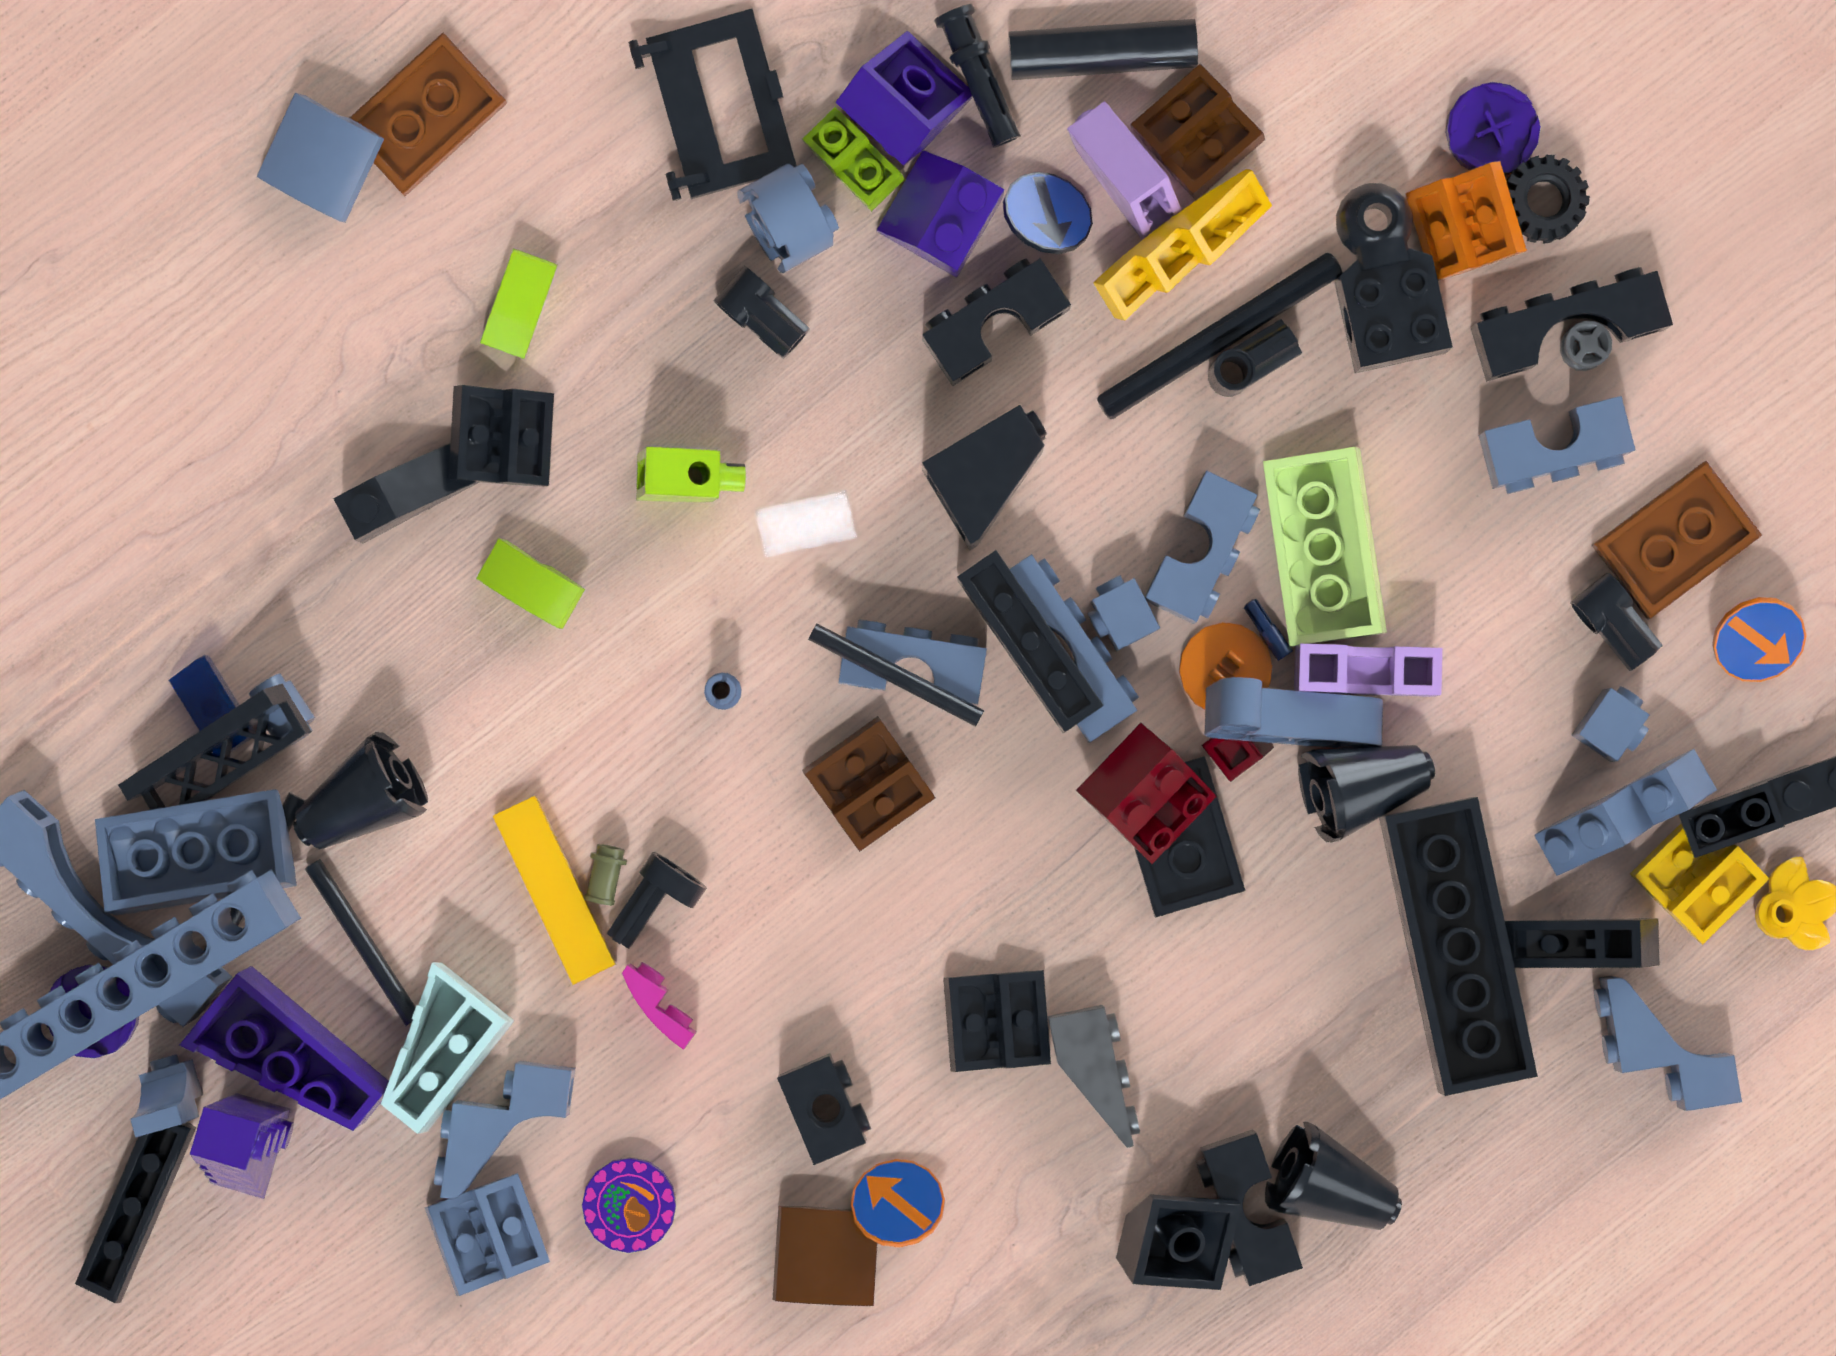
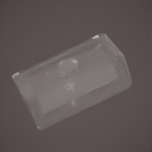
M847 490L755 510L765 557L857 538Z

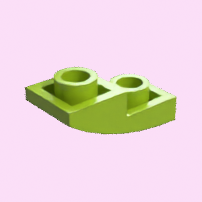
M836 107L802 138L803 142L871 212L905 180L902 173Z
M513 248L480 341L481 344L522 359L525 358L558 264Z
M498 538L476 577L477 580L503 597L559 629L564 628L585 591L582 586L552 566L540 563L508 540Z

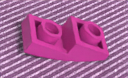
M641 962L638 968L631 963L628 964L623 970L622 975L635 1001L651 1022L672 1042L684 1050L696 1034V1031L689 1027L693 1019L671 1004L666 1010L659 1006L669 991L661 985L665 979L662 974L644 962Z

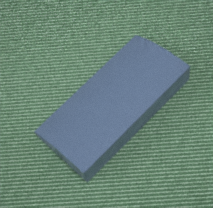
M276 789L95 819L104 912L118 916L198 903L213 893L217 899H222L232 893L227 885L251 870L258 878L272 869L283 888L297 886L286 818L279 792Z

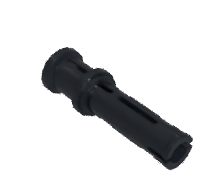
M967 4L942 14L934 22L937 28H942L952 51L949 57L951 63L961 68L988 131L993 148L1016 140L1021 135L1012 119L1006 100L990 66L991 64L987 57L990 54V45L988 41L982 40L972 17V14L975 12L973 4Z

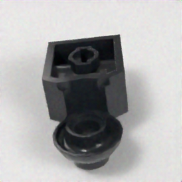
M1367 183L1352 189L1343 198L1336 213V230L1342 244L1356 255L1357 258L1334 283L1354 373L1446 354L1453 347L1432 255L1408 248L1407 242L1413 229V213L1407 199L1395 188L1382 183ZM1369 209L1381 210L1387 217V228L1382 231L1370 229L1364 221L1365 211Z

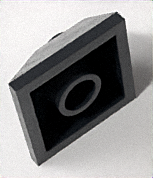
M1150 1194L1126 1215L1116 1259L1132 1284L1221 1290L1242 1205L1239 1201Z

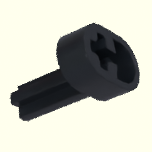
M656 852L651 853L639 871L644 878L607 932V935L612 937V940L628 949L633 945L666 894L685 906L694 908L707 889L694 876Z

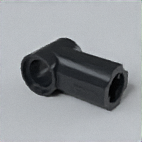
M744 266L713 301L742 328L747 326L763 343L784 359L803 340L810 328L774 297L775 292L760 277Z
M1282 319L1276 321L1234 348L1220 354L1211 364L1208 371L1210 387L1217 394L1224 397H1233L1240 394L1250 385L1300 356L1302 351L1298 340L1290 327ZM1225 362L1237 364L1243 373L1241 383L1230 384L1226 382L1220 373L1221 365Z
M1610 573L1604 574L1570 602L1582 622L1593 633H1599L1629 671L1644 663L1663 646L1633 609L1634 603L1628 592Z

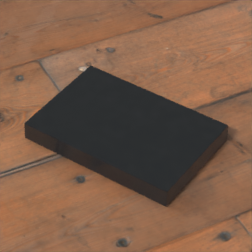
M1203 756L1186 761L1185 763L1217 796L1206 757ZM1218 797L1204 809L1153 864L1134 848L1155 918L1245 891Z

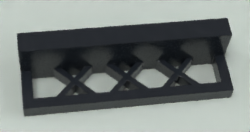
M997 550L957 576L958 583L1062 733H1065L1104 706Z
M282 683L261 690L118 786L127 801L142 796L150 810L165 808L155 789L166 782L182 786L179 805L206 801L312 731ZM281 708L294 730L283 738L266 734L269 715ZM258 722L256 731L248 729ZM237 735L255 739L251 759L246 762L230 758L233 738ZM264 742L272 744L271 746L263 750ZM221 747L220 755L212 753L213 751ZM201 759L218 763L215 782L211 785L194 781L197 762ZM228 766L236 768L227 774ZM185 770L184 778L176 776ZM192 789L200 791L199 793L191 797Z

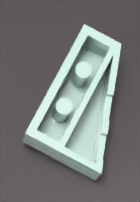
M432 962L427 975V983L419 1005H416L411 1027L404 1046L400 1049L381 1102L383 1107L417 1134L428 1132L514 1022L511 1017L446 965L438 962Z

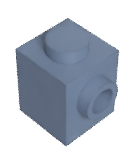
M1120 575L1096 588L1099 596L1091 601L1095 610L1089 612L1088 616L1098 636L1102 638L1108 635L1116 652L1160 629L1135 578L1124 583Z
M1620 686L1617 691L1612 688L1603 689L1572 736L1609 762H1615L1621 758L1627 748L1634 751L1644 739L1649 728L1643 724L1650 714L1640 708L1643 700L1626 688Z

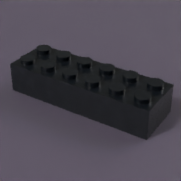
M1469 797L1380 817L1379 821L1438 1093L1448 1096L1538 1077L1478 797Z

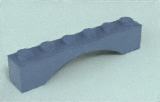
M25 790L10 795L0 805V866H4L18 878L16 882L25 893L34 898L39 897L52 909L51 914L58 923L68 929L77 931L87 940L86 945L95 956L102 960H109L113 965L117 962L112 954L135 940H138L141 947L155 940L127 927L110 913L104 912V908L87 891L73 869L65 849L59 820ZM155 954L154 963L157 969L167 974V962L162 956ZM220 967L160 1003L156 1008L165 1019L172 1023H179L184 1027L200 1016L230 981L232 976Z

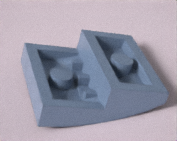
M295 93L257 177L311 208L340 222H346L384 138L351 118L339 116L308 96Z
M518 1173L466 1191L455 1199H445L424 1207L456 1296H461L550 1262Z

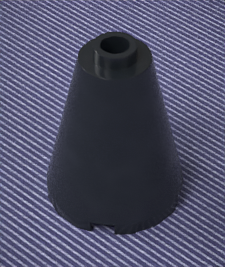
M375 732L368 736L295 811L296 821L293 823L294 830L298 838L306 846L313 845L317 849H324L416 818L427 810L422 807L428 803V795L423 781L409 758L401 763L394 754L393 750L400 746L385 733Z
M1416 745L1311 750L1301 755L1307 762L1298 766L1300 790L1308 815L1317 812L1322 825L1314 828L1325 842L1330 843L1342 840L1430 788L1431 779L1435 777V767L1428 752H1422Z
M1303 1122L1305 1128L1296 1125L1291 1129L1282 1141L1271 1165L1272 1168L1279 1170L1275 1184L1266 1182L1265 1203L1269 1209L1283 1214L1381 1230L1387 1224L1391 1225L1396 1221L1401 1211L1402 1200L1398 1198L1399 1191L1394 1184L1316 1125Z

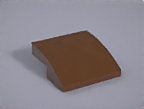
M1201 63L1130 124L1131 128L1149 150L1195 200L1266 140L1264 133L1233 102L1231 94Z
M878 716L802 769L804 775L859 852L936 798Z
M778 1206L772 1300L803 1304L874 1306L878 1243L867 1238L858 1228L854 1221L852 1209Z

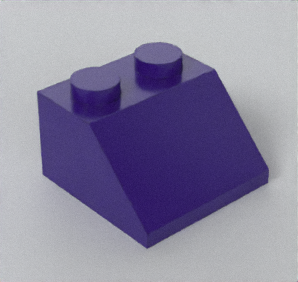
M906 31L859 69L835 103L855 123L859 124L880 143L888 154L894 156L904 166L924 150L973 97L970 88L909 31Z
M923 150L876 232L957 278L1004 197V189L963 165Z

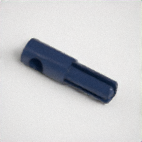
M1254 599L1244 606V610L1277 661L1293 652L1259 601Z

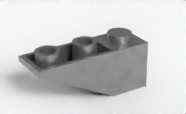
M1099 1005L1048 1016L1058 1065L1127 1148L1133 1147L1132 1135L1139 1134L1140 1129L1135 1107H1126L1122 1089L1130 1087L1125 1060L1116 1061L1112 1042L1121 1041L1115 1013L1106 1015L1105 1007Z

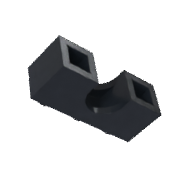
M1027 258L1019 261L1003 273L1007 280L992 290L988 284L979 287L964 298L968 304L953 315L949 309L944 310L925 324L928 331L922 334V341L952 386H955L992 361V355L981 337L982 327L991 317L999 314L1012 315L1021 321L1030 336L1070 311V302L1041 258L1030 264Z
M1252 1129L1200 1147L1204 1159L1196 1161V1165L1204 1188L1213 1186L1217 1199L1239 1201L1242 1205L1232 1242L1234 1248L1231 1249L1229 1255V1262L1235 1278L1244 1275L1246 1283L1252 1286L1302 1269L1303 1267L1291 1231L1284 1218L1268 1224H1258L1247 1219L1243 1211V1199L1246 1192L1253 1185L1272 1178L1257 1133Z

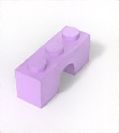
M1300 643L1295 646L1294 691L1329 694L1440 696L1443 648L1353 647L1335 644Z

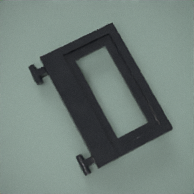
M752 9L646 38L647 45L639 46L637 40L628 42L635 69L644 68L643 58L651 56L684 172V177L676 178L674 171L665 174L673 201L682 199L680 190L688 188L691 199L754 182L787 163L793 167L797 166L778 99L784 97L776 70H769ZM736 38L768 152L723 164L692 50Z

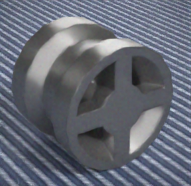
M1583 321L1576 324L1564 334L1560 342V353L1563 361L1577 371H1588L1596 368L1609 357L1612 350V338L1609 331L1602 324L1595 321Z

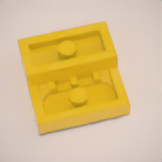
M1681 823L1630 873L1644 890L1702 945L1769 880L1767 875L1735 844L1694 858Z

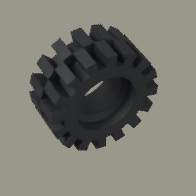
M1548 154L1543 158H1539V155L1532 157L1527 162L1520 164L1507 179V186L1521 233L1528 237L1527 241L1529 242L1543 241V244L1551 243L1556 239L1560 240L1573 231L1587 213L1585 209L1590 201V196H1586V190L1589 188L1587 180L1582 181L1579 176L1582 173L1577 166L1574 169L1568 165L1570 161L1565 158L1557 160L1554 159L1555 155ZM1538 182H1549L1559 189L1562 195V206L1557 214L1543 217L1535 214L1530 209L1527 195L1532 185Z

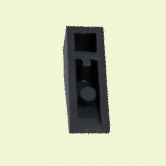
M449 443L379 474L333 499L354 539L363 544L480 482L448 479Z
M1658 918L1505 921L1515 968H1644L1660 965Z

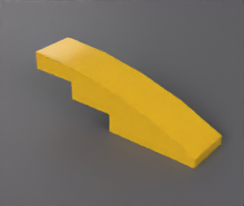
M1245 169L1204 194L1164 222L1126 252L1098 277L1093 284L1113 317L1125 321L1156 291L1168 293L1199 263L1210 266L1272 207V204L1253 171Z

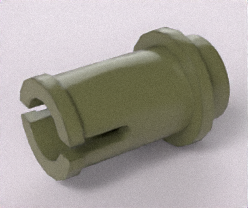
M597 844L596 852H591L590 858L594 859L585 900L603 905H614L621 865L627 864V859L623 858L624 849Z

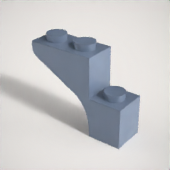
M1695 749L1660 764L1635 781L1544 828L1534 836L1556 876L1625 846L1652 826L1691 809L1717 789Z
M1614 976L1599 978L1601 989L1594 990L1595 1005L1598 1016L1606 1017L1608 1035L1602 1036V1048L1606 1063H1613L1615 1071L1627 1073L1670 1066L1671 1073L1665 1074L1667 1094L1671 1102L1676 1101L1677 1108L1684 1111L1742 1102L1734 1055L1728 1053L1700 1055L1684 1050L1673 1040L1625 979Z
M519 1061L515 1064V1070H507L505 1075L503 1098L511 1099L510 1107L457 1100L452 1105V1111L444 1110L441 1138L448 1139L446 1157H438L434 1184L442 1186L440 1198L455 1199L462 1195L509 1132L518 1123L535 1117L552 1116L566 1118L570 1115L576 1068Z

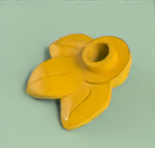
M1803 857L1790 858L1778 865L1770 874L1769 893L1760 899L1755 910L1756 923L1766 935L1777 939L1787 938L1798 949H1819L1830 943L1829 933L1823 921L1830 918L1836 912V886L1823 880L1809 881ZM1778 906L1784 911V922L1779 921L1776 916Z

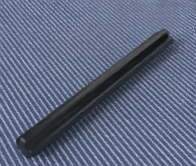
M1325 253L1100 394L1097 401L1101 410L1109 419H1114L1339 278L1343 273L1339 262L1331 253Z

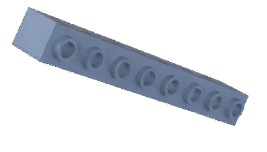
M272 869L258 878L252 870L227 885L232 892L230 895L218 901L213 893L191 906L189 910L193 915L192 918L179 924L176 917H173L150 931L155 940L144 947H141L138 940H135L112 954L117 962L114 965L103 970L100 963H97L74 977L79 985L66 993L61 985L39 998L37 1002L41 1009L28 1016L23 1008L1 1021L0 1026L4 1031L0 1033V1099L300 920V915ZM231 907L238 909L245 918L244 928L237 926L232 921L230 916ZM193 931L199 932L205 938L206 951L200 950L195 946L192 940ZM155 954L162 956L167 962V974L157 969L154 963ZM117 977L123 979L128 984L130 989L129 997L123 995L118 990L116 985ZM79 1000L84 1001L90 1007L92 1012L91 1019L86 1018L80 1012ZM42 1023L48 1025L53 1031V1042L46 1039L41 1030ZM4 1046L9 1047L14 1052L16 1064L11 1063L6 1058Z

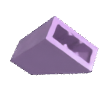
M1105 101L1096 108L1082 113L1075 123L1067 128L1078 154L1142 240L1164 222L1182 211L1168 175Z

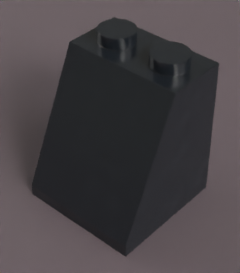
M1021 405L922 462V472L969 551L979 545L1043 452L1045 445L1042 441L1046 439L1047 432L1036 413L1032 410L1026 414Z

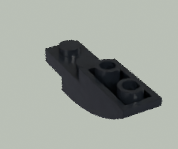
M1836 756L1754 783L1678 814L1693 857L1697 858L1785 827L1786 824L1835 808Z

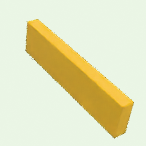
M537 796L528 798L493 815L495 823L572 984L575 985L616 965Z

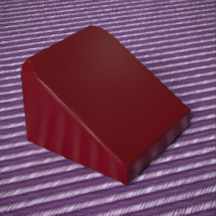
M1210 738L1201 745L1230 782L1265 757L1274 748L1272 743Z

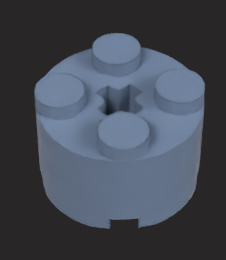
M787 163L737 191L740 204L746 200L749 201L752 211L746 214L745 218L762 250L770 261L778 257L781 259V263L777 268L781 273L791 270L832 247L833 232L839 229L830 208L826 204L820 207L811 190L816 188L815 183L803 164L793 167Z

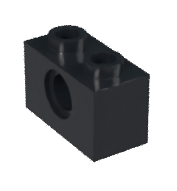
M831 1053L778 1075V1082L813 1165L866 1144L867 1139L864 1132L870 1130L871 1126L862 1104L859 1103L852 1106L846 1088L853 1086V1083L843 1060L834 1063ZM829 1094L838 1100L840 1112L835 1118L824 1120L815 1114L813 1102L818 1096Z

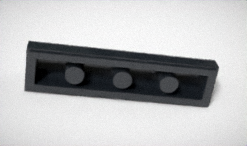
M1195 19L1008 32L1011 80L1195 68L1198 65V40Z
M186 1122L138 1137L77 1277L76 1285L113 1303L122 1302L195 1133L196 1127Z

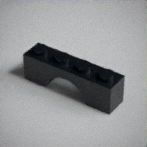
M1638 267L1614 275L1616 283L1599 287L1597 280L1571 287L1570 292L1572 296L1554 300L1552 293L1526 300L1527 309L1509 313L1507 306L1481 313L1482 322L1476 323L1471 328V332L1486 382L1523 372L1538 364L1540 347L1547 332L1554 325L1565 320L1586 319L1598 322L1608 329L1620 343L1668 329L1673 325L1658 271L1644 274L1642 267Z

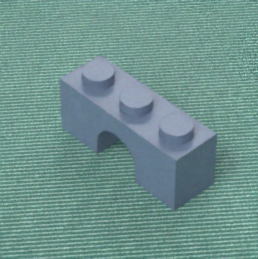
M1622 396L1579 406L1569 411L1573 434L1569 445L1563 450H1550L1542 446L1534 435L1530 419L1486 430L1479 434L1492 489L1505 486L1507 494L1533 488L1534 478L1550 475L1553 483L1580 476L1578 467L1596 463L1598 471L1625 464L1623 456L1632 453L1636 449Z
M1206 471L1184 517L1200 524L1205 529L1209 537L1208 552L1204 559L1192 564L1179 562L1166 555L1147 591L1146 601L1192 624L1198 621L1200 615L1208 619L1220 593L1213 590V587L1220 573L1229 576L1239 556L1240 551L1233 548L1240 531L1249 534L1260 512L1259 508L1253 506L1257 494Z
M858 620L857 628L847 627L845 638L893 663L904 658L922 660L930 667L935 685L978 706L987 648L978 647V638L951 634L950 643L931 640L932 631L905 627L904 634L898 635L886 633V624L867 620ZM842 658L839 684L886 691V680Z

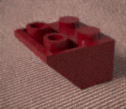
M1141 722L1076 790L1151 864L1170 847L1179 835L1217 797L1172 748Z

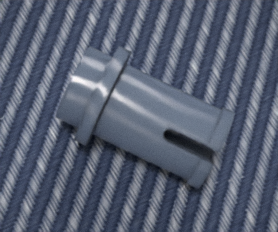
M718 673L708 679L704 694L711 706L716 709L726 710L738 703L741 698L742 689L740 682L729 673ZM726 682L730 687V693L726 698L719 700L714 694V689L719 683Z

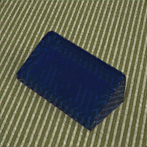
M208 655L199 657L169 679L170 684L199 731L239 706L233 693ZM251 726L250 728H248V729H250V730H254V731H255V729L253 728V726ZM237 735L233 738L231 751L252 738ZM221 747L213 751V753L220 755Z

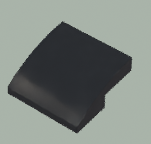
M468 385L454 386L448 479L508 485L549 486L554 393L521 389L502 390Z
M1044 970L943 978L951 1072L1051 1064Z

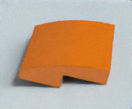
M1500 161L1485 164L1455 177L1440 179L1405 193L1413 213V221L1422 251L1432 255L1438 281L1527 251Z

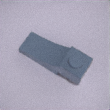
M177 1054L150 1062L152 1071L139 1075L141 1082L140 1103L136 1114L130 1119L135 1138L181 1125L199 1117L194 1098L203 1094L193 1059L179 1063Z

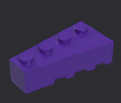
M253 966L238 972L179 1044V1046L193 1053L197 1051L215 1060L216 1064L230 1071L235 1070L258 1081V1085L274 1093L278 1091L298 1101L299 1105L352 1131L365 1123L381 1104L389 1080Z
M238 1093L204 1106L190 1155L196 1164H200V1170L205 1171L204 1175L206 1178H209L211 1184L264 1199L277 1154L281 1148H287L294 1128V1122L288 1121L291 1109Z

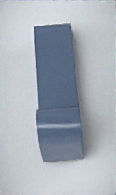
M1243 677L1223 678L1206 688L1204 735L1207 737L1328 748L1382 747V699L1262 688L1261 680Z

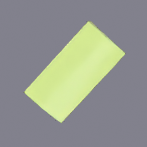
M1349 447L1263 461L1289 646H1296L1300 643L1313 644L1387 633L1360 448Z

